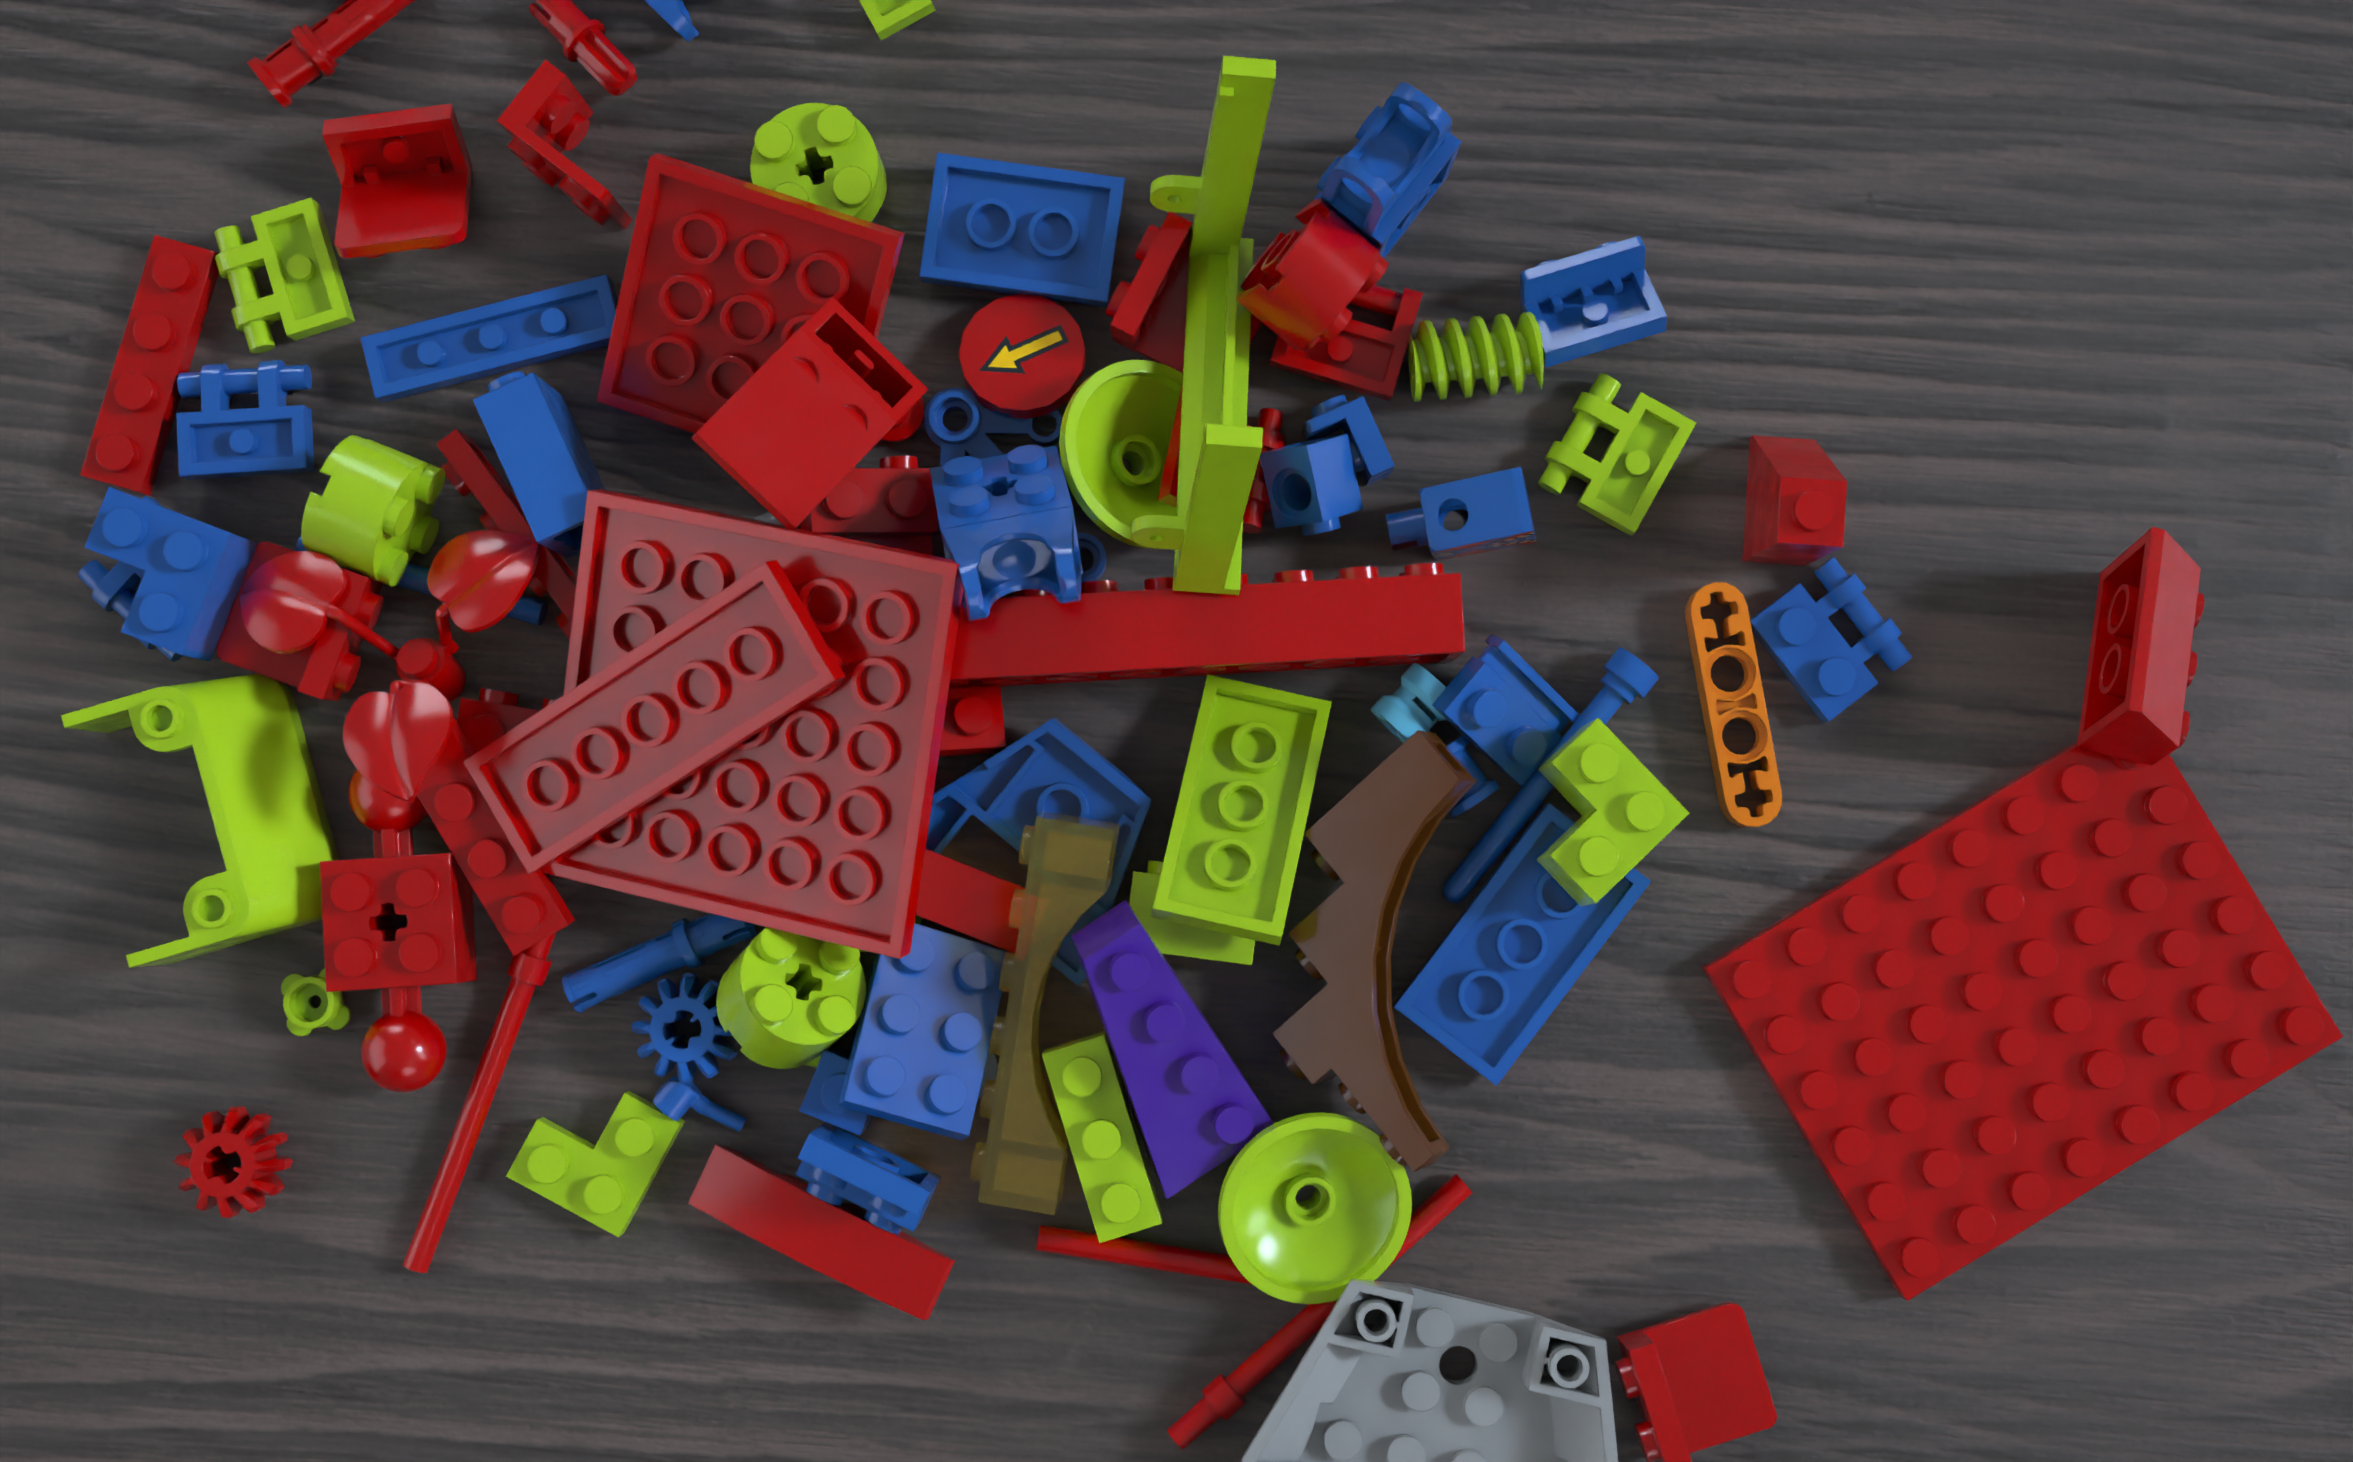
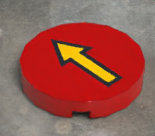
M1015 294L995 299L975 313L962 333L959 359L966 387L982 406L993 412L995 409L1001 413H1008L1009 417L1029 419L1050 414L1071 399L1078 388V382L1084 372L1086 350L1080 326L1064 307L1042 296Z

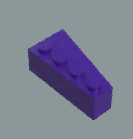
M1125 899L1072 934L1071 937L1101 1018L1112 1055L1122 1078L1131 1109L1143 1138L1152 1169L1166 1199H1168L1242 1150L1254 1136L1274 1123L1258 1096Z

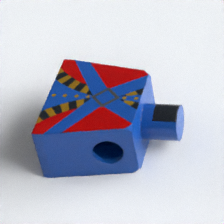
M1521 467L1420 489L1422 507L1386 514L1393 552L1429 545L1433 557L1436 560H1443L1537 543L1526 483ZM1460 509L1469 513L1468 520L1461 529L1449 531L1444 528V519L1449 512Z

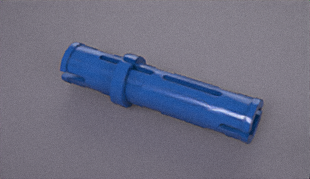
M711 913L692 921L682 918L671 924L673 929L657 937L625 949L588 967L563 975L562 984L565 994L570 1003L577 999V1002L573 1003V1009L577 1013H581L602 1001L641 986L684 966L694 969L705 964V957L746 939L756 937L754 924Z

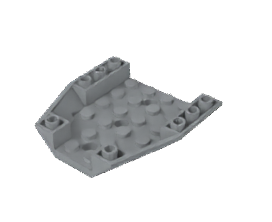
M1350 1279L1242 1456L1241 1462H1619L1607 1343L1601 1337L1528 1311L1409 1283ZM1454 1346H1463L1470 1349L1475 1357V1365L1472 1372L1460 1380L1446 1378L1439 1369L1442 1354Z

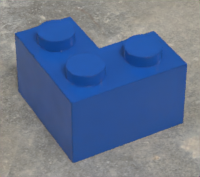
M109 487L84 548L145 571L122 627V633L182 656L210 662L258 543Z

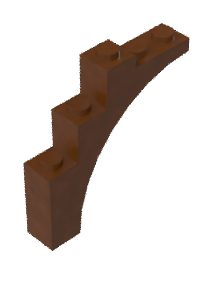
M1420 730L1415 732L1304 833L1316 847L1311 854L1320 869L1332 880L1338 881L1341 878L1344 882L1341 887L1288 933L1299 947L1296 951V957L1301 965L1315 979L1319 981L1325 979L1328 985L1272 1033L1283 1047L1280 1050L1282 1060L1298 1078L1302 1080L1308 1078L1312 1084L1332 1080L1338 1076L1342 1081L1338 1087L1347 1103L1360 1114L1368 1113L1383 1132L1379 1139L1386 1152L1398 1164L1402 1166L1408 1164L1414 1172L1432 1165L1451 1148L1422 1106L1402 1058L1392 1012L1391 953L1399 907L1416 861L1442 819L1476 783V780L1436 733Z

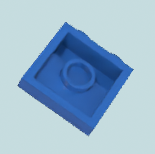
M827 1122L808 1135L798 1156V1159L802 1160L796 1172L797 1176L809 1181L806 1190L813 1196L837 1206H841L844 1199L867 1209L864 1218L868 1222L894 1234H899L902 1227L914 1232L942 1177Z

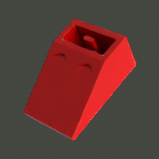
M832 297L750 377L691 439L783 526L794 530L929 389Z

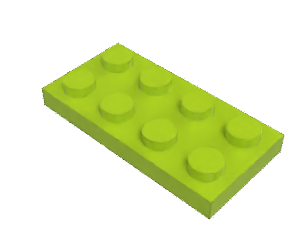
M1207 674L1151 917L1280 946L1332 701Z

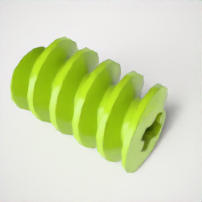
M1523 312L1520 315L1515 330L1506 314H1498L1494 318L1490 333L1483 318L1473 316L1469 319L1465 335L1455 318H1447L1444 321L1440 337H1438L1430 320H1422L1419 323L1415 339H1412L1411 334H1409L1408 366L1414 402H1421L1426 383H1433L1439 400H1446L1451 381H1458L1465 398L1472 397L1477 379L1484 380L1490 396H1497L1502 377H1509L1515 394H1522L1527 375H1534L1538 387L1542 390L1544 373L1542 335L1535 315L1531 312Z

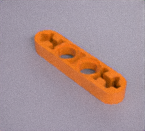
M1713 582L1699 588L1689 597L1685 606V621L1716 791L1722 813L1731 823L1740 827H1760L1770 823L1778 815L1782 806V790L1748 605L1744 595L1735 586L1726 582ZM1710 595H1716L1720 605L1729 604L1731 615L1722 619L1721 623L1723 637L1725 639L1736 634L1739 645H1723L1711 651H1706L1705 641H1713L1718 638L1714 620L1703 619L1701 616V608L1710 604ZM1721 656H1730L1736 659L1744 670L1742 685L1734 692L1720 690L1712 681V665ZM1734 718L1748 721L1755 731L1753 748L1743 755L1730 752L1722 740V731L1725 725ZM1760 759L1762 771L1754 770L1748 771L1752 789L1755 791L1763 790L1766 798L1765 803L1756 805V816L1751 817L1747 807H1737L1735 803V795L1745 792L1743 772L1729 776L1727 764L1744 765Z

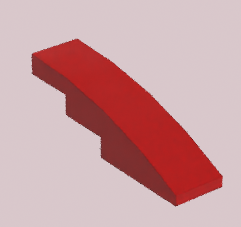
M714 1146L688 1204L760 1243L859 1292L921 1320L929 1319L954 1265V1259L903 1231H900L899 1234H894L873 1225L864 1218L866 1211L854 1204L842 1203L841 1206L825 1202L810 1194L806 1190L807 1184L791 1175L778 1174L729 1146Z

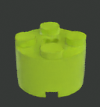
M825 103L800 104L782 111L757 130L750 162L753 184L872 222L880 207L883 206L886 197V173L870 133L847 108ZM826 168V171H824L825 182L814 185L811 180L814 177V171Z
M351 435L335 447L320 472L331 476L323 496L310 492L302 519V544L309 551L328 556L341 567L394 587L403 577L407 564L415 551L422 554L427 553L436 539L439 530V520L431 517L435 500L439 496L445 481V471L373 440Z
M766 927L733 961L719 983L716 1006L718 1018L725 1033L730 1031L735 1040L742 1046L740 1051L746 1057L766 1067L775 1069L798 1068L823 1054L824 1050L829 1049L855 1024L863 1009L866 996V982L863 968L859 961V949Z

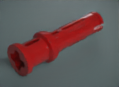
M347 0L310 28L306 24L301 27L299 25L295 26L290 30L291 39L261 60L253 57L247 63L268 91L286 109L293 104L292 95L319 75L323 74L329 77L335 73L334 68L338 66L335 60L416 0Z

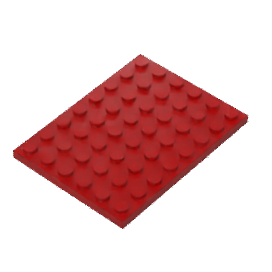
M2077 742L1701 967L1897 1293L1906 1301L1919 1295L2343 1037L2170 754L2150 766L2077 748Z

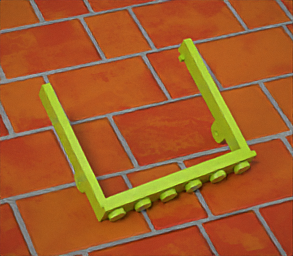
M1223 56L1201 177L1165 175L1156 178L1150 185V202L1156 208L1167 212L1194 214L1189 243L1176 516L1145 515L1138 517L1132 522L1131 531L1132 540L1141 546L1175 550L1173 591L1239 595L1243 516L1262 450L1263 428L1247 426L1251 313L1236 301V296L1245 292L1240 286L1253 267L1254 239L1241 238L1276 79V60Z

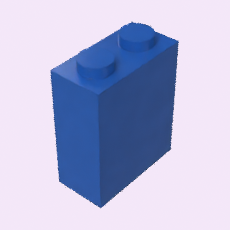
M522 371L503 375L489 383L487 386L489 392L473 399V402L536 541L569 558L580 553L587 490L606 489L564 397L533 372L526 376Z

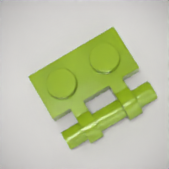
M307 198L251 216L258 239L256 241L244 244L239 226H225L214 232L220 251L215 256L221 278L228 279L236 304V307L231 310L237 331L244 332L250 353H263L276 347L270 326L282 319L286 335L294 341L355 322L320 204L313 198ZM266 266L274 294L261 298L254 272L260 267Z
M1600 373L1589 393L1581 392L1573 406L1572 411L1576 416L1562 441H1554L1546 454L1545 460L1549 464L1538 484L1543 489L1555 495H1560L1570 476L1583 480L1588 484L1576 506L1632 536L1647 513L1694 429L1696 422L1642 392L1637 395L1628 413L1619 409L1611 403L1618 393L1621 384L1614 378ZM1598 427L1605 428L1615 434L1600 462L1584 454Z

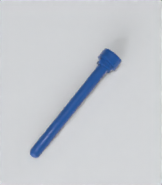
M1619 647L1603 666V669L1607 672L1600 680L1603 688L1538 768L1582 726L1597 718L1606 725L1623 702L1630 705L1636 696L1643 699L1658 681V675L1639 658ZM1538 768L1444 883L1442 891L1446 900L1452 903H1459L1467 897L1555 788Z

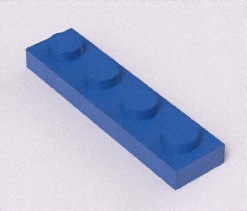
M605 274L360 337L375 399L384 403L609 345L618 304L612 279Z

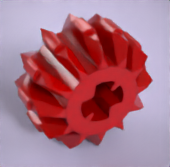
M245 1106L231 1107L225 1116L216 1110L202 1116L203 1129H188L181 1136L193 1152L177 1155L173 1163L181 1168H190L191 1177L183 1179L178 1189L183 1192L196 1188L200 1189L195 1209L205 1211L217 1204L221 1217L231 1218L237 1216L242 1207L249 1213L263 1209L265 1207V1195L274 1196L282 1192L285 1185L274 1172L291 1168L294 1161L287 1156L277 1155L275 1148L283 1145L289 1135L285 1134V1132L269 1136L266 1134L270 1126L271 1115L260 1113L250 1119ZM234 1152H237L242 1165L234 1167L233 1171L228 1168L226 1158L234 1156Z

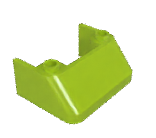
M250 674L169 685L61 715L64 728L110 733L132 726L136 737L143 745L159 752H176L193 747L226 867L225 872L205 877L189 889L183 904V914L189 937L126 955L129 968L172 964L323 920L320 862L336 861L339 858L295 698L285 683L261 674Z

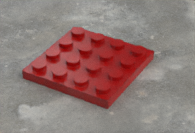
M659 153L650 156L597 402L696 433L832 297L878 339L905 233Z

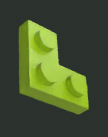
M631 1091L623 1094L596 1145L542 1117L536 1120L506 1177L619 1238L629 1226L685 1121L681 1118L679 1121L672 1120L659 1110L655 1104Z

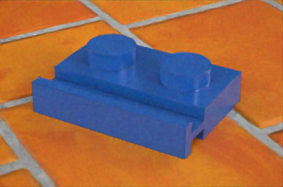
M1490 634L1485 640L1488 644L1478 658L1474 656L1470 658L1432 706L1505 776L1523 786L1562 739L1559 733L1569 721L1575 723L1580 715L1503 639Z

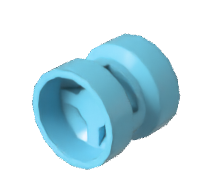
M1413 663L1401 676V686L1393 695H1383L1371 708V712L1394 736L1404 743L1418 730L1430 732V729L1438 720H1446L1432 706L1446 687L1422 666Z

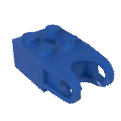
M1403 81L1400 82L1385 101L1383 108L1379 105L1376 106L1363 122L1355 135V138L1359 140L1355 147L1347 155L1344 154L1342 158L1338 156L1324 172L1316 185L1319 193L1314 200L1320 198L1376 246L1380 250V255L1385 259L1450 173L1462 141L1451 134V118L1438 104L1417 88Z
M1024 445L1011 450L1006 455L983 459L972 456L957 457L946 462L944 466L929 468L945 557L953 559L956 563L960 564L958 570L963 586L961 608L968 621L987 618L990 614L991 606L997 599L1019 590H1043L1051 593L1062 604L1081 601V575L1083 574L1073 505L1057 446L1043 448L1038 445Z

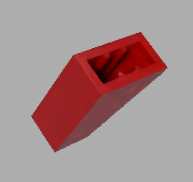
M1758 435L1750 437L1742 562L1806 566L1844 547L1847 480L1815 439Z

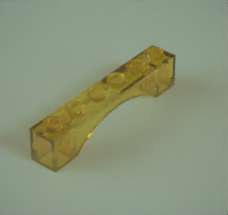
M1043 812L1036 817L1035 826L1025 825L1019 851V863L1029 865L1025 890L1015 889L1009 917V927L1019 928L1016 953H1005L999 983L1000 991L1009 992L1006 1017L996 1016L990 1040V1054L1000 1056L996 1080H986L980 1106V1117L990 1119L986 1143L977 1142L970 1172V1180L980 1182L977 1202L1055 1215L1062 1201L1070 1146L1063 1123L1055 1110L1043 1075L1039 1047L1040 1006L1049 970L1066 935L1082 914L1103 896L1111 886L1120 828L1118 823Z

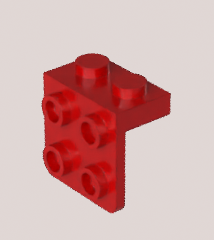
M452 103L324 120L322 136L342 186L334 241L340 257L377 258L387 253L427 248L436 250L457 244L466 238L472 163Z
M1168 212L1161 228L1154 224L1148 227L1135 254V259L1141 261L1142 264L1131 284L1124 280L1119 283L1108 304L1106 315L1113 318L1110 324L1113 341L1154 362L1167 365L1183 373L1189 243L1192 222L1173 212ZM1252 313L1250 346L1262 324Z
M267 541L257 544L218 642V657L224 662L298 688L297 691L321 700L339 702L342 692H349L357 677L361 664V657L357 656V652L363 638L338 621L327 617L326 627L320 638L309 647L294 653L279 654L271 652L253 640L245 629L239 595L242 593L243 586L248 578L267 561L286 553L295 552ZM341 568L347 576V586L340 599L333 606L344 610L373 630L383 607L384 598L379 595L383 583Z
M1724 1302L1616 1337L1623 1359L1614 1361L1615 1369L1627 1400L1634 1397L1636 1399L1643 1422L1634 1424V1428L1646 1462H1692L1690 1453L1769 1429L1776 1423L1777 1413L1744 1310L1738 1304Z

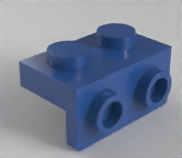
M1640 236L1619 242H1606L1593 250L1560 260H1547L1521 272L1520 311L1521 313L1531 312L1534 314L1539 324L1545 368L1666 331L1667 315L1645 270L1646 247Z

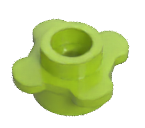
M325 968L319 975L304 977L298 973L290 974L282 982L281 992L284 995V1012L288 1018L287 1027L294 1035L307 1036L314 1028L325 1026L332 1030H339L349 1023L351 1011L344 1005L342 991L326 992ZM315 995L321 998V1005L318 1008L311 1005V999Z

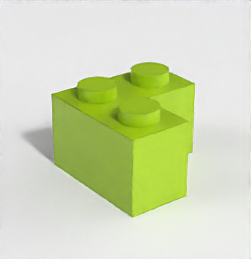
M1597 718L1582 726L1538 768L1542 775L1582 816L1537 861L1580 906L1596 904L1662 841L1689 812L1614 733Z

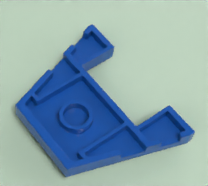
M1052 718L958 780L933 794L926 848L942 854L971 816L974 815L1074 896L1075 899L1034 951L1079 987L1086 977L1071 935L1113 908L1154 798L1058 719Z

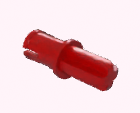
M535 0L543 9L536 3L530 4L529 13L546 27L563 46V55L570 62L579 61L611 95L620 96L627 89L634 86L638 79L635 66L605 36L606 28L599 20H590L572 0Z

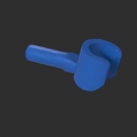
M678 1076L668 1079L655 1094L653 1100L659 1110L675 1121H679L690 1107L699 1114H703L737 1132H740L746 1121L745 1117L702 1095L700 1089L693 1082L687 1084L680 1083Z

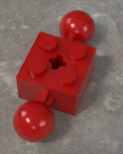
M356 769L349 783V804L356 818L364 826L373 830L374 858L320 862L326 992L381 988L382 1016L369 1027L363 1038L361 1046L363 1067L368 1076L380 1087L398 1093L413 1092L427 1086L439 1075L447 1056V1043L443 1031L431 1017L422 1013L421 986L454 984L477 980L473 888L452 853L414 855L413 828L419 825L428 815L418 796L414 802L398 799L372 784ZM395 913L406 915L408 921L407 928L394 930L392 916Z

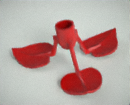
M478 530L459 535L441 548L433 559L427 577L430 593L443 603L435 612L440 638L438 642L430 638H416L409 640L401 648H397L344 610L333 606L346 589L347 576L335 561L328 556L312 551H295L277 556L260 566L248 578L243 586L242 593L239 595L243 622L251 638L261 647L279 654H290L303 650L317 641L325 630L327 617H330L382 651L396 663L397 673L403 681L394 680L390 685L389 693L370 692L359 697L354 702L344 722L343 742L348 757L354 766L372 784L398 799L414 802L424 778L443 753L449 741L453 727V709L450 702L460 695L466 683V673L463 666L452 656L458 651L459 645L452 639L449 619L451 617L461 630L469 633L488 629L502 620L513 609L528 586L539 560L541 544L534 537L528 535Z

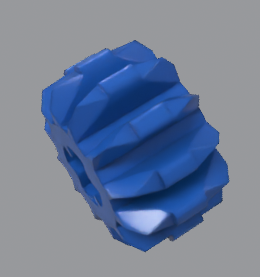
M685 973L680 982V991L670 978H665L657 982L658 992L662 1001L648 995L641 997L638 1005L643 1011L651 1015L652 1019L633 1022L632 1032L637 1034L650 1033L652 1042L641 1045L637 1049V1054L640 1058L654 1055L657 1052L661 1054L654 1070L657 1076H666L677 1062L679 1082L687 1084L694 1080L696 1065L707 1078H711L719 1073V1066L714 1054L728 1061L736 1057L738 1053L736 1048L723 1039L724 1036L733 1035L730 1031L725 1033L718 1018L715 999L717 998L720 981L717 979L710 980L704 985L699 994V980L696 973ZM689 1011L694 1014L690 1021L695 1022L699 1020L702 1031L701 1035L690 1038L688 1044L683 1042L686 1034L677 1035L675 1024L676 1021L687 1018Z

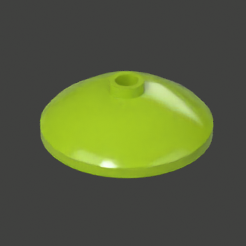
M1148 360L1117 362L1099 370L1086 379L1072 395L1065 409L1060 428L1059 446L1066 481L1077 503L1086 515L1103 531L1123 543L1139 548L1157 550L1158 548L1144 547L1132 540V522L1136 518L1145 515L1176 516L1177 508L1160 502L1157 499L1181 386L1183 384V373L1167 365ZM1122 458H1125L1131 464L1132 475L1126 470Z
M1325 1112L1306 1113L1272 1124L1254 1136L1242 1148L1230 1165L1220 1190L1218 1221L1221 1237L1231 1260L1252 1285L1264 1293L1283 1301L1299 1304H1321L1338 1300L1350 1279L1374 1281L1389 1267L1400 1251L1409 1229L1412 1197L1409 1179L1404 1166L1398 1164L1386 1152L1380 1142L1379 1133L1366 1124L1347 1116ZM1307 1185L1315 1187V1192L1310 1199L1306 1201L1296 1200V1194L1300 1188Z

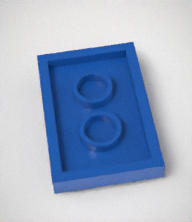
M937 152L919 277L922 282L1014 295L1028 294L1042 296L1051 300L1108 307L1125 191V178Z
M914 923L910 954L898 959L876 953L838 1106L963 1141L970 1134L1011 952Z

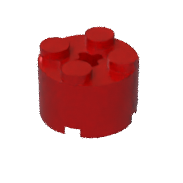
M1320 198L1309 203L1295 216L1304 225L1298 232L1293 229L1285 235L1281 231L1244 278L1240 287L1245 292L1236 296L1237 302L1294 350L1301 349L1304 353L1308 352L1320 339L1328 344L1340 334L1353 315L1346 306L1359 290L1363 293L1369 291L1380 280L1389 266V262L1380 255V250Z

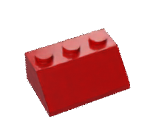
M2151 527L2100 572L2077 748L2150 766L2180 748L2188 735L2190 714L2184 710L2186 688L2191 684L2197 668V654L2191 651L2193 629L2201 619L2205 603L2203 593L2198 592L2201 568L2164 529Z

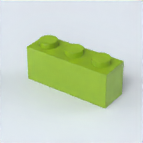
M1105 1031L1045 1049L1042 1053V1058L1099 1243L1162 1224V1210Z

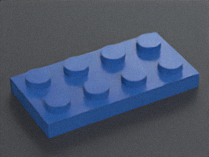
M1550 803L1545 804L1392 1005L1496 1086L1651 883L1648 878L1633 868L1596 904L1580 906L1537 861L1574 824L1571 819Z

